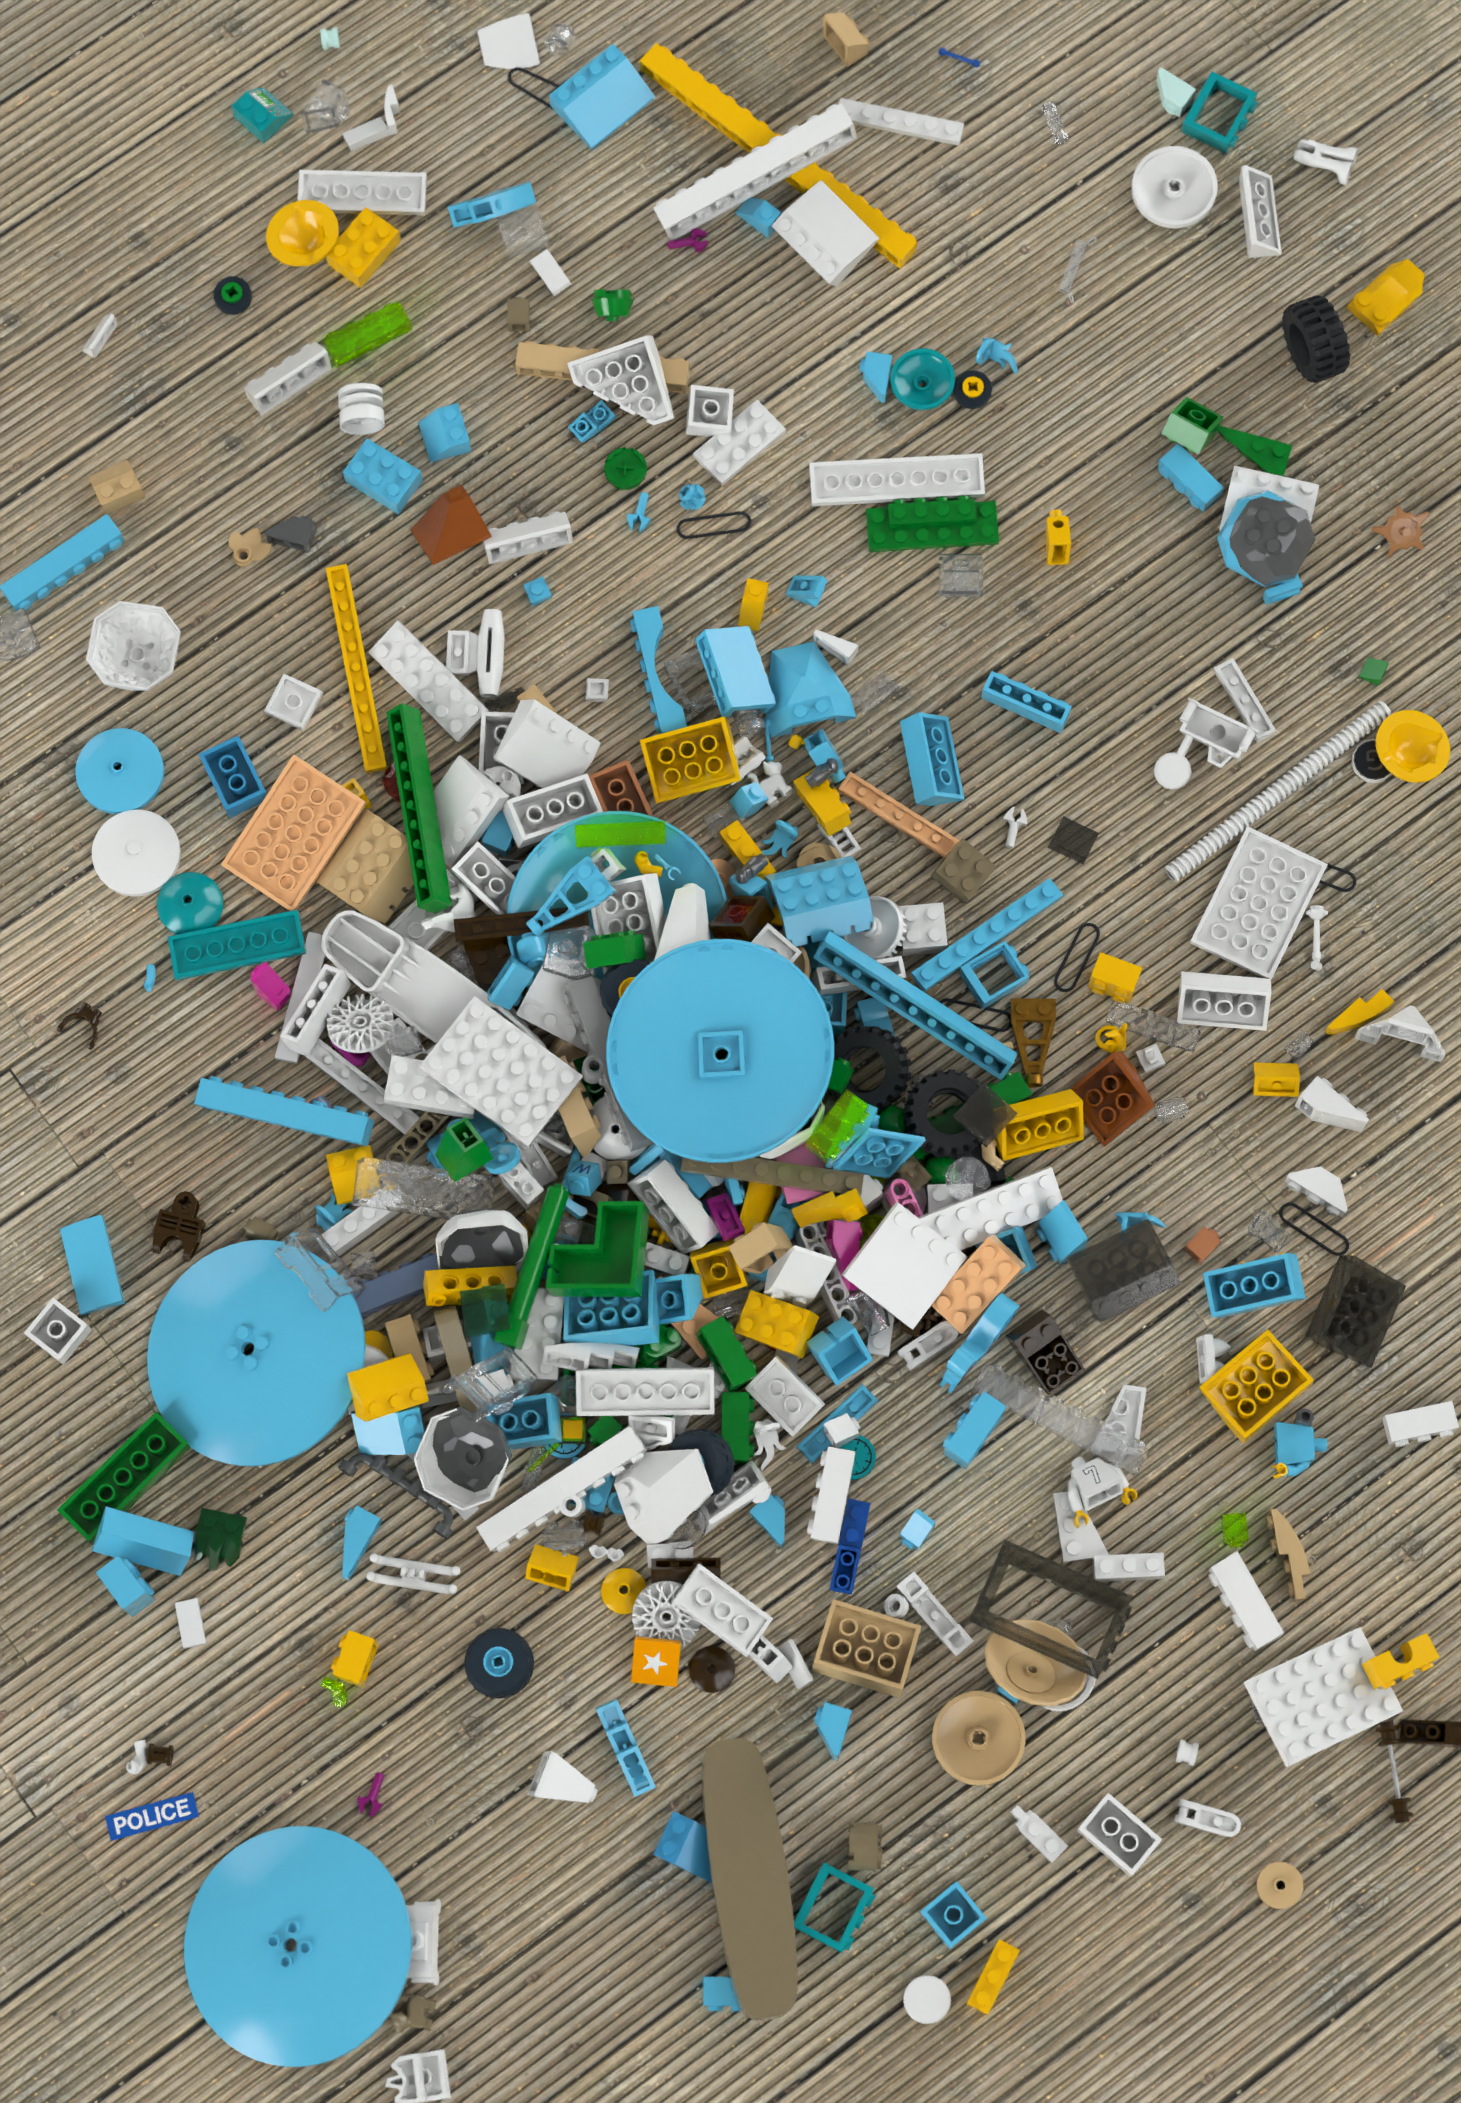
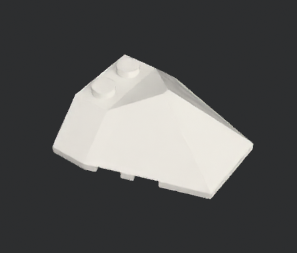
M1411 1005L1387 1013L1357 1030L1354 1039L1376 1045L1381 1034L1422 1044L1419 1057L1442 1062L1445 1057V1051L1434 1030L1419 1011Z
M698 1449L645 1452L643 1459L635 1464L632 1462L624 1466L625 1470L616 1476L614 1486L628 1526L648 1545L659 1544L669 1539L674 1534V1531L687 1521L686 1518L693 1511H696L713 1493Z

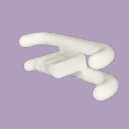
M376 1553L370 1555V1561L373 1563L401 1568L402 1578L377 1574L371 1571L366 1575L369 1581L443 1594H455L457 1592V1586L454 1584L446 1585L426 1582L425 1579L427 1572L457 1576L461 1572L458 1566L450 1567L386 1557Z

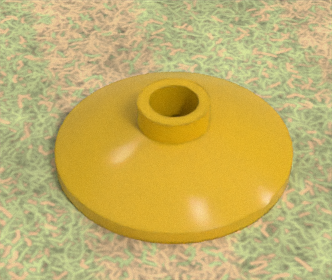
M629 1568L616 1569L609 1573L602 1583V1599L611 1611L618 1614L632 1613L637 1596L647 1585L644 1578L635 1570ZM622 1586H626L628 1588V1592L626 1594L620 1593L619 1590Z

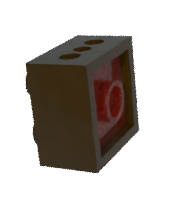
M730 895L708 926L716 939L752 942L765 925L773 921L775 914L764 896Z

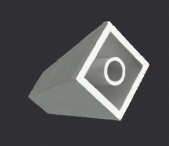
M688 883L683 885L682 888L675 889L655 960L683 945L711 940L705 891L697 884Z

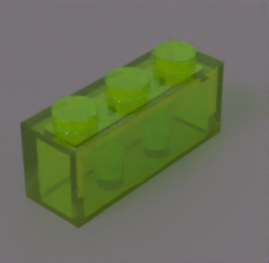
M846 1090L805 1142V1148L826 1164L831 1159L833 1161L836 1160L842 1151L840 1149L845 1141L849 1143L856 1133L854 1131L858 1124L863 1125L870 1114L867 1113L869 1105L849 1090Z

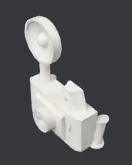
M1188 698L1189 702L1179 718L1183 722L1180 732L1185 737L1177 753H1166L1157 760L1154 767L1155 778L1166 789H1180L1187 784L1191 777V765L1185 755L1193 739L1209 746L1207 761L1218 768H1222L1231 758L1240 761L1244 752H1247L1256 733L1259 734V731L1204 706L1196 700Z
M436 1899V1901L414 1902V1905H406L412 1933V1954L407 1978H412L413 1983H433L437 1986L439 1984L437 1968L441 1901Z

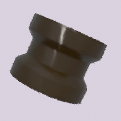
M588 1509L582 1532L592 1531L595 1535L600 1536L606 1514H596Z

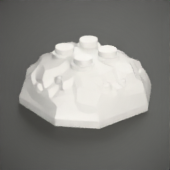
M119 601L94 618L86 661L104 685L130 691H148L154 686L161 684L163 680L173 674L181 631L163 607Z

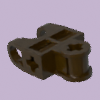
M184 1191L177 1194L171 1212L160 1209L154 1227L153 1253L160 1254L163 1246L166 1247L169 1241L178 1239L182 1241V1249H184L183 1261L190 1262L201 1243L206 1223L204 1220L196 1218L200 1206L192 1193ZM189 1200L191 1206H187L185 1209L182 1204L187 1203Z

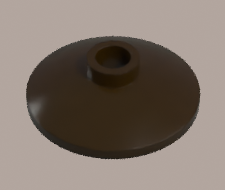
M708 1646L702 1648L694 1654L690 1661V1678L694 1685L704 1692H720L726 1689L733 1681L735 1675L734 1661L731 1655L720 1647ZM711 1664L717 1668L714 1673H710L707 1670Z

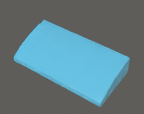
M102 1215L94 1216L61 1228L60 1232L80 1315L125 1304L104 1217Z

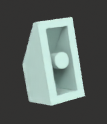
M1160 67L1157 74V84L1162 107L1169 114L1181 117L1193 101L1196 89Z

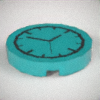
M859 1435L839 1448L855 1451L851 1480H859L871 1473L875 1466L876 1453L874 1446L867 1438Z

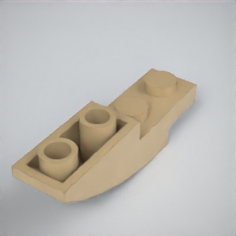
M1271 1509L1269 1516H1266L1268 1530L1272 1529L1273 1538L1270 1539L1271 1550L1276 1552L1277 1558L1286 1557V1560H1283L1285 1574H1289L1290 1583H1287L1289 1597L1293 1596L1294 1602L1303 1601L1305 1599L1302 1577H1308L1311 1574L1304 1549L1285 1517L1277 1509Z

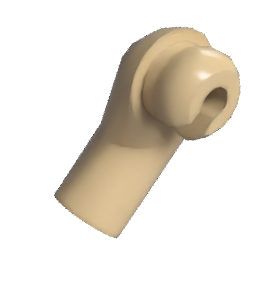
M989 1137L982 1142V1158L999 1171L1005 1162L996 1156L995 1147L997 1141Z

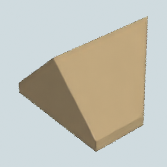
M555 1036L549 1048V1051L558 1058L565 1055L569 1062L588 1055V1052Z

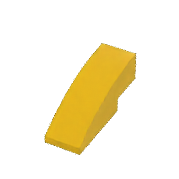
M1383 989L1367 1003L1359 997L1327 1026L1325 1032L1328 1035L1337 1034L1363 1026L1385 1013L1392 1007L1395 1001Z

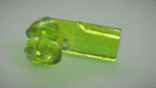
M325 1676L321 1687L332 1692L335 1707L341 1708L345 1706L348 1702L345 1686Z

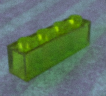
M397 301L395 303H388L377 312L368 313L357 322L348 323L345 328L339 331L328 333L323 338V342L335 367L338 368L412 331V325L401 303Z
M665 821L575 825L576 849L666 844Z

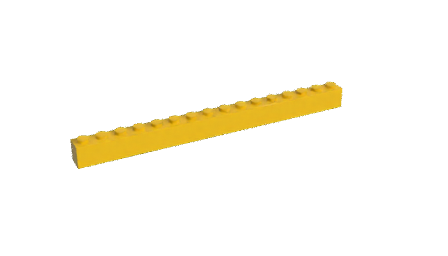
M655 43L640 60V70L749 154L754 148L767 145L772 138L782 136L780 133L771 131L764 121H758L754 118L747 108H741L737 105L731 96H726L720 92L717 85L707 82L700 72L690 69L683 59H677L673 56L667 47H661ZM817 162L784 179L802 194H805L822 180L880 238L872 248L901 269L917 251V240L911 233H905L895 221H889L878 208H872L868 205L861 195H855L851 192L848 185L838 182L834 179L831 172L821 169Z

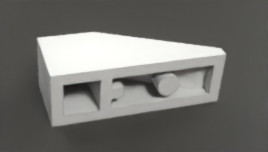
M763 1635L748 1655L776 1683L780 1682L793 1669L787 1658Z

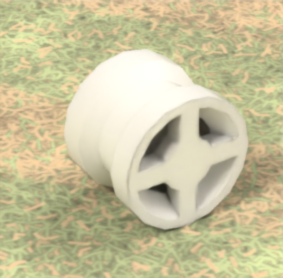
M1180 1739L1175 1762L1181 1763L1183 1761L1187 1762L1190 1766H1194L1199 1744H1189L1185 1740Z

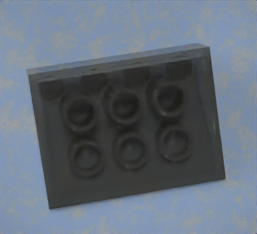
M1148 1218L1067 1257L1090 1312L1099 1323L1181 1284L1176 1270Z
M1340 1255L1305 1337L1328 1350L1372 1368L1406 1286L1356 1256Z

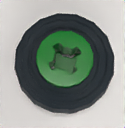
M229 276L217 283L214 289V301L223 313L237 315L244 312L250 306L252 291L244 279L237 276Z

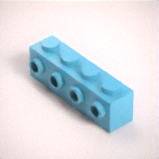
M991 671L983 687L981 696L986 701L1059 733H1062L1072 706L1062 700L1054 699L1042 691H1036L1024 683L1016 682L1001 673Z

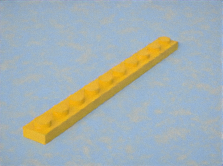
M343 564L326 568L365 772L367 774L387 770L348 566Z

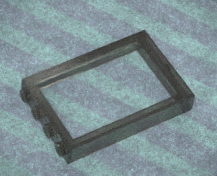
M1004 1540L969 1622L1098 1679L1101 1671L1106 1672L1111 1659L1107 1658L1108 1654L1113 1655L1117 1647L1116 1635L1120 1637L1126 1624L1122 1623L1123 1618L1128 1619L1133 1607L1129 1603L1132 1596ZM1009 1565L1115 1611L1096 1659L989 1612Z

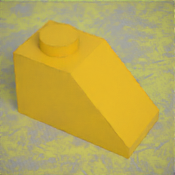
M747 578L738 627L749 626L750 630L759 632L769 593L768 582Z

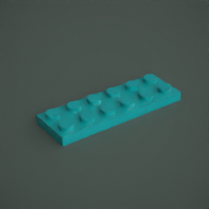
M298 910L168 936L176 981L306 954Z

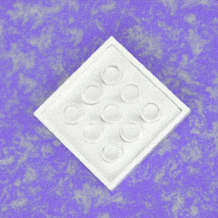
M896 1202L842 1273V1276L913 1330L966 1260L967 1256L900 1203Z

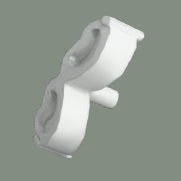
M597 1545L589 1547L591 1555L596 1559L602 1558L607 1554L608 1558L615 1562L624 1557L621 1549L609 1548L607 1550L605 1547H598Z

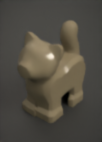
M401 1995L398 2002L408 2003V2013L397 2012L390 2015L391 2024L395 2031L402 2033L409 2027L425 2028L427 2031H431L433 2020L426 2018L425 2012L429 2010V2012L434 2013L437 2001L425 1999L420 1995Z

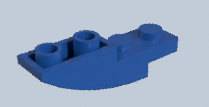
M848 1498L829 1589L831 1591L852 1595L870 1502Z

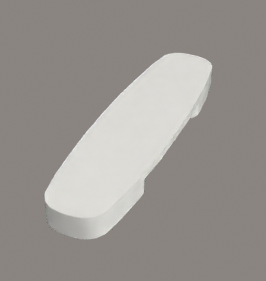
M343 911L337 914L326 927L322 936L321 946L324 954L338 969L343 970L346 976L362 990L368 992L373 997L377 996L380 1003L382 1001L385 1004L387 1003L389 1010H392L394 1014L436 1044L475 996L545 1047V1044L532 1030L508 1009L490 1002L485 990L433 953L384 924L356 911Z

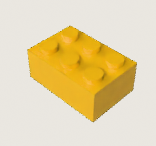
M365 207L337 239L333 249L326 255L327 263L351 282L362 288L401 242L399 230Z
M750 1290L734 1332L743 1338L803 1359L808 1347L806 1342L811 1339L819 1316L807 1309Z

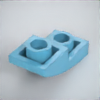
M601 400L587 414L582 413L568 428L584 443L609 425L617 416Z

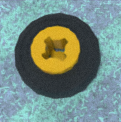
M971 370L959 375L955 381L953 392L956 401L961 406L967 409H978L986 405L991 398L992 385L985 374L980 371Z

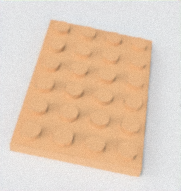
M293 754L221 865L289 911L297 910L367 802Z

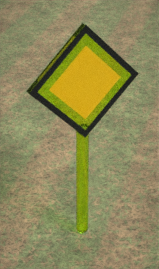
M560 1415L562 1442L555 1443L528 1468V1472H532L561 1444H587L588 1416Z

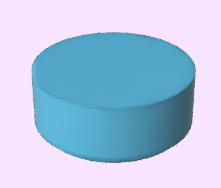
M615 1491L608 1498V1507L612 1513L621 1515L624 1512Z

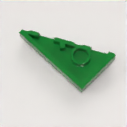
M1224 426L1219 427L1217 433L1226 442H1231L1238 448L1239 453L1251 463L1256 464L1259 470L1284 477L1292 445Z

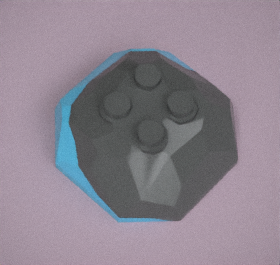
M1268 490L1239 498L1217 536L1226 567L1263 587L1294 579L1315 542L1307 511Z

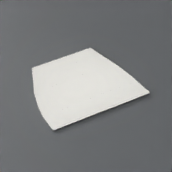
M529 13L495 22L477 31L484 65L502 69L528 68L540 65Z

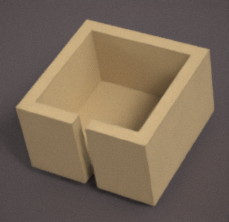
M764 1222L756 1224L752 1228L753 1231L747 1235L744 1234L734 1240L735 1243L729 1246L733 1257L742 1271L761 1274L775 1263L770 1254L771 1251L778 1261L793 1247L783 1227Z

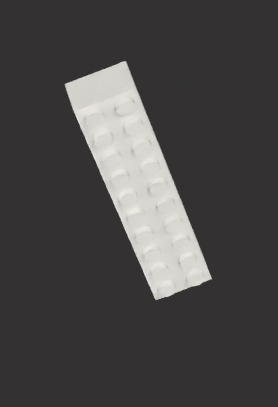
M842 103L838 105L833 104L826 109V112L819 116L813 115L801 126H793L783 136L772 138L767 145L763 147L758 146L751 150L749 155L734 159L731 165L716 169L713 175L698 179L688 189H680L670 199H662L653 209L669 240L678 239L692 231V229H696L856 140L858 137L854 124Z

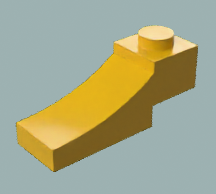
M856 1188L837 1197L831 1191L791 1209L800 1228L826 1220L841 1219L849 1223L868 1214Z

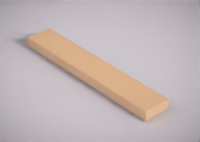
M852 772L848 773L838 788V792L943 858L960 841Z

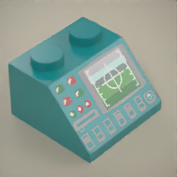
M264 87L246 91L231 105L234 117L263 143L294 116L287 107Z

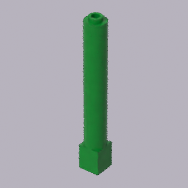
M554 1183L553 1186H548L506 1315L502 1314L494 1341L501 1345L518 1350L522 1349L530 1325L527 1321L549 1258L550 1244L554 1242L570 1194L566 1191V1186Z

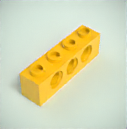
M515 1266L426 1270L423 1280L426 1305H465L484 1301L510 1302L517 1282Z

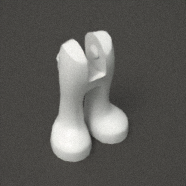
M1301 139L1299 141L1298 148L1300 150L1295 151L1294 160L1307 166L1330 170L1337 174L1340 184L1347 185L1352 167H1354L1358 156L1359 148L1332 147L1311 139ZM1322 156H1329L1338 160L1324 158Z

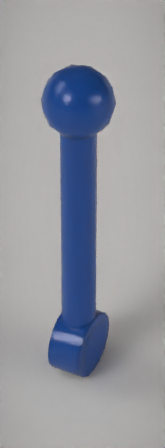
M940 48L938 50V53L941 56H950L952 58L970 63L972 66L978 68L980 65L979 60H971L966 57L948 52L945 48Z

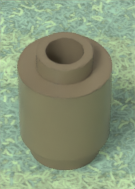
M254 1217L252 1220L248 1219L243 1228V1231L246 1232L245 1237L251 1240L275 1241L279 1232L274 1229L275 1226L257 1217Z

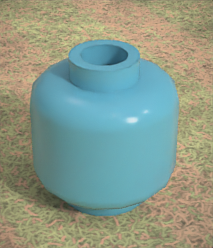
M533 932L525 933L516 944L520 961L523 964H527L528 967H536L543 964L548 956L545 939L541 935L536 936Z

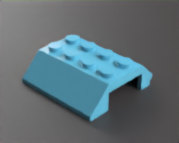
M851 856L765 875L770 895H774L783 922V935L794 946L807 945V936H810L812 943L823 941L828 931H832V933L839 937L851 934L850 926L852 925L855 933L871 930L870 923L874 920L869 895L858 863Z

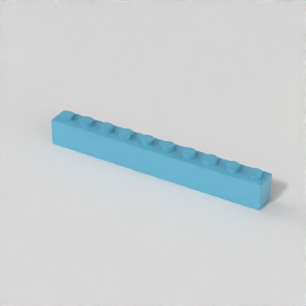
M831 931L828 932L817 948L814 959L998 1079L1002 1080L1014 1064L1017 1055L1015 1051Z

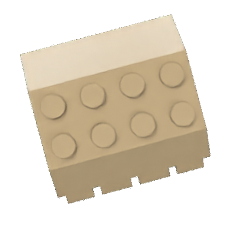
M364 808L315 882L363 915L386 924L394 911L389 909L390 905L397 908L406 895L402 888L405 887L410 890L414 884L406 835Z

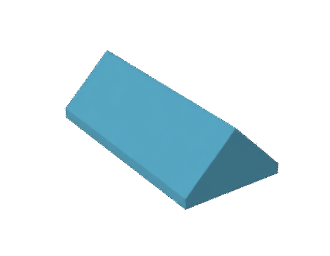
M106 1506L92 1551L115 1558L120 1556L123 1560L127 1558L132 1563L181 1576L191 1555L194 1531Z

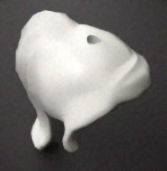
M462 881L457 882L454 887L450 888L449 896L452 906L442 910V914L422 920L421 924L424 929L436 927L455 932L454 919L476 917L474 897L470 889Z

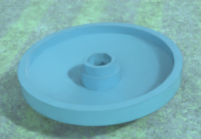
M127 728L110 729L94 736L81 750L76 763V781L84 798L100 811L109 814H119L129 810H140L148 805L158 794L164 779V763L156 745L144 734Z

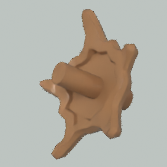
M1396 506L1395 515L1388 518L1386 525L1372 528L1373 532L1381 534L1390 543L1391 547L1387 557H1391L1398 549L1407 550L1410 547L1424 549V545L1419 537L1422 535L1421 525L1428 518L1429 512L1426 511L1414 516L1411 512L1405 513L1400 506Z

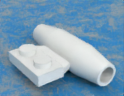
M484 610L479 636L470 631H448L446 668L453 675H469L477 671L480 696L485 698H495L498 696L503 673L505 636L502 612L500 610Z

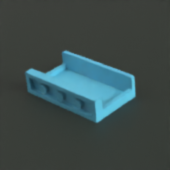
M749 626L705 629L695 639L721 717H730L734 711L761 709L762 713H767L776 704L775 696L769 685L768 676L765 673L761 656L758 653L755 639Z

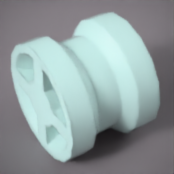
M333 27L331 30L320 29L323 50H328L329 47L340 48L337 27Z

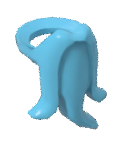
M992 338L982 339L983 343L976 355L977 364L981 365L986 360L991 359L1000 363L1003 370L1007 365L1006 361H1008L1012 370L1016 374L1018 373L1016 360L1007 351L1012 347V343L1005 345Z
M777 819L775 822L776 830L770 839L762 840L765 845L772 843L773 845L770 849L761 852L764 856H771L782 848V856L788 858L786 851L799 836L798 829L793 827L790 822H783Z
M331 1193V1201L325 1207L318 1204L315 1206L317 1225L322 1227L324 1231H327L347 1214L353 1212L351 1209L344 1210L347 1205L360 1203L363 1200L338 1205L335 1195Z
M1116 1212L1115 1214L1117 1216L1116 1220L1122 1224V1245L1128 1244L1131 1225L1150 1228L1151 1224H1154L1158 1227L1166 1228V1225L1161 1220L1148 1215V1212Z

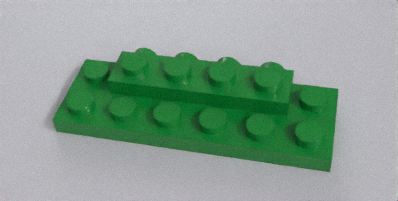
M965 495L957 497V500L949 501L947 497H938L932 502H927L924 498H918L914 500V503H905L904 500L898 499L892 501V504H888V507L866 509L869 552L999 545L996 501L975 502V499H970L969 496Z

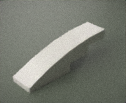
M594 1342L545 1346L542 1363L574 1371L576 1369H588V1366L599 1369H611L612 1364L635 1368L639 1348Z

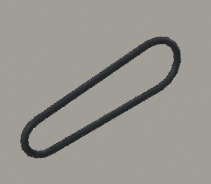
M516 67L509 72L508 81L510 84L553 109L549 103L511 80V75L515 71H522L557 88L561 85L524 68Z

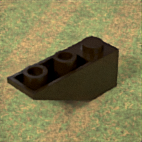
M1401 1719L1400 1740L1401 1743L1461 1748V1722Z

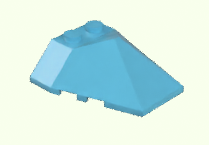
M814 641L771 652L769 685L776 702L766 713V719H769L771 722L769 726L771 738L792 734V728L832 718H834L835 723L856 718L850 694Z

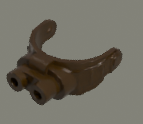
M84 1002L74 1013L69 1014L58 1025L57 1030L61 1032L65 1025L74 1019L88 1021L93 1027L92 1041L88 1046V1049L92 1050L97 1040V1026L102 1012L96 1008L91 1010L92 1006Z

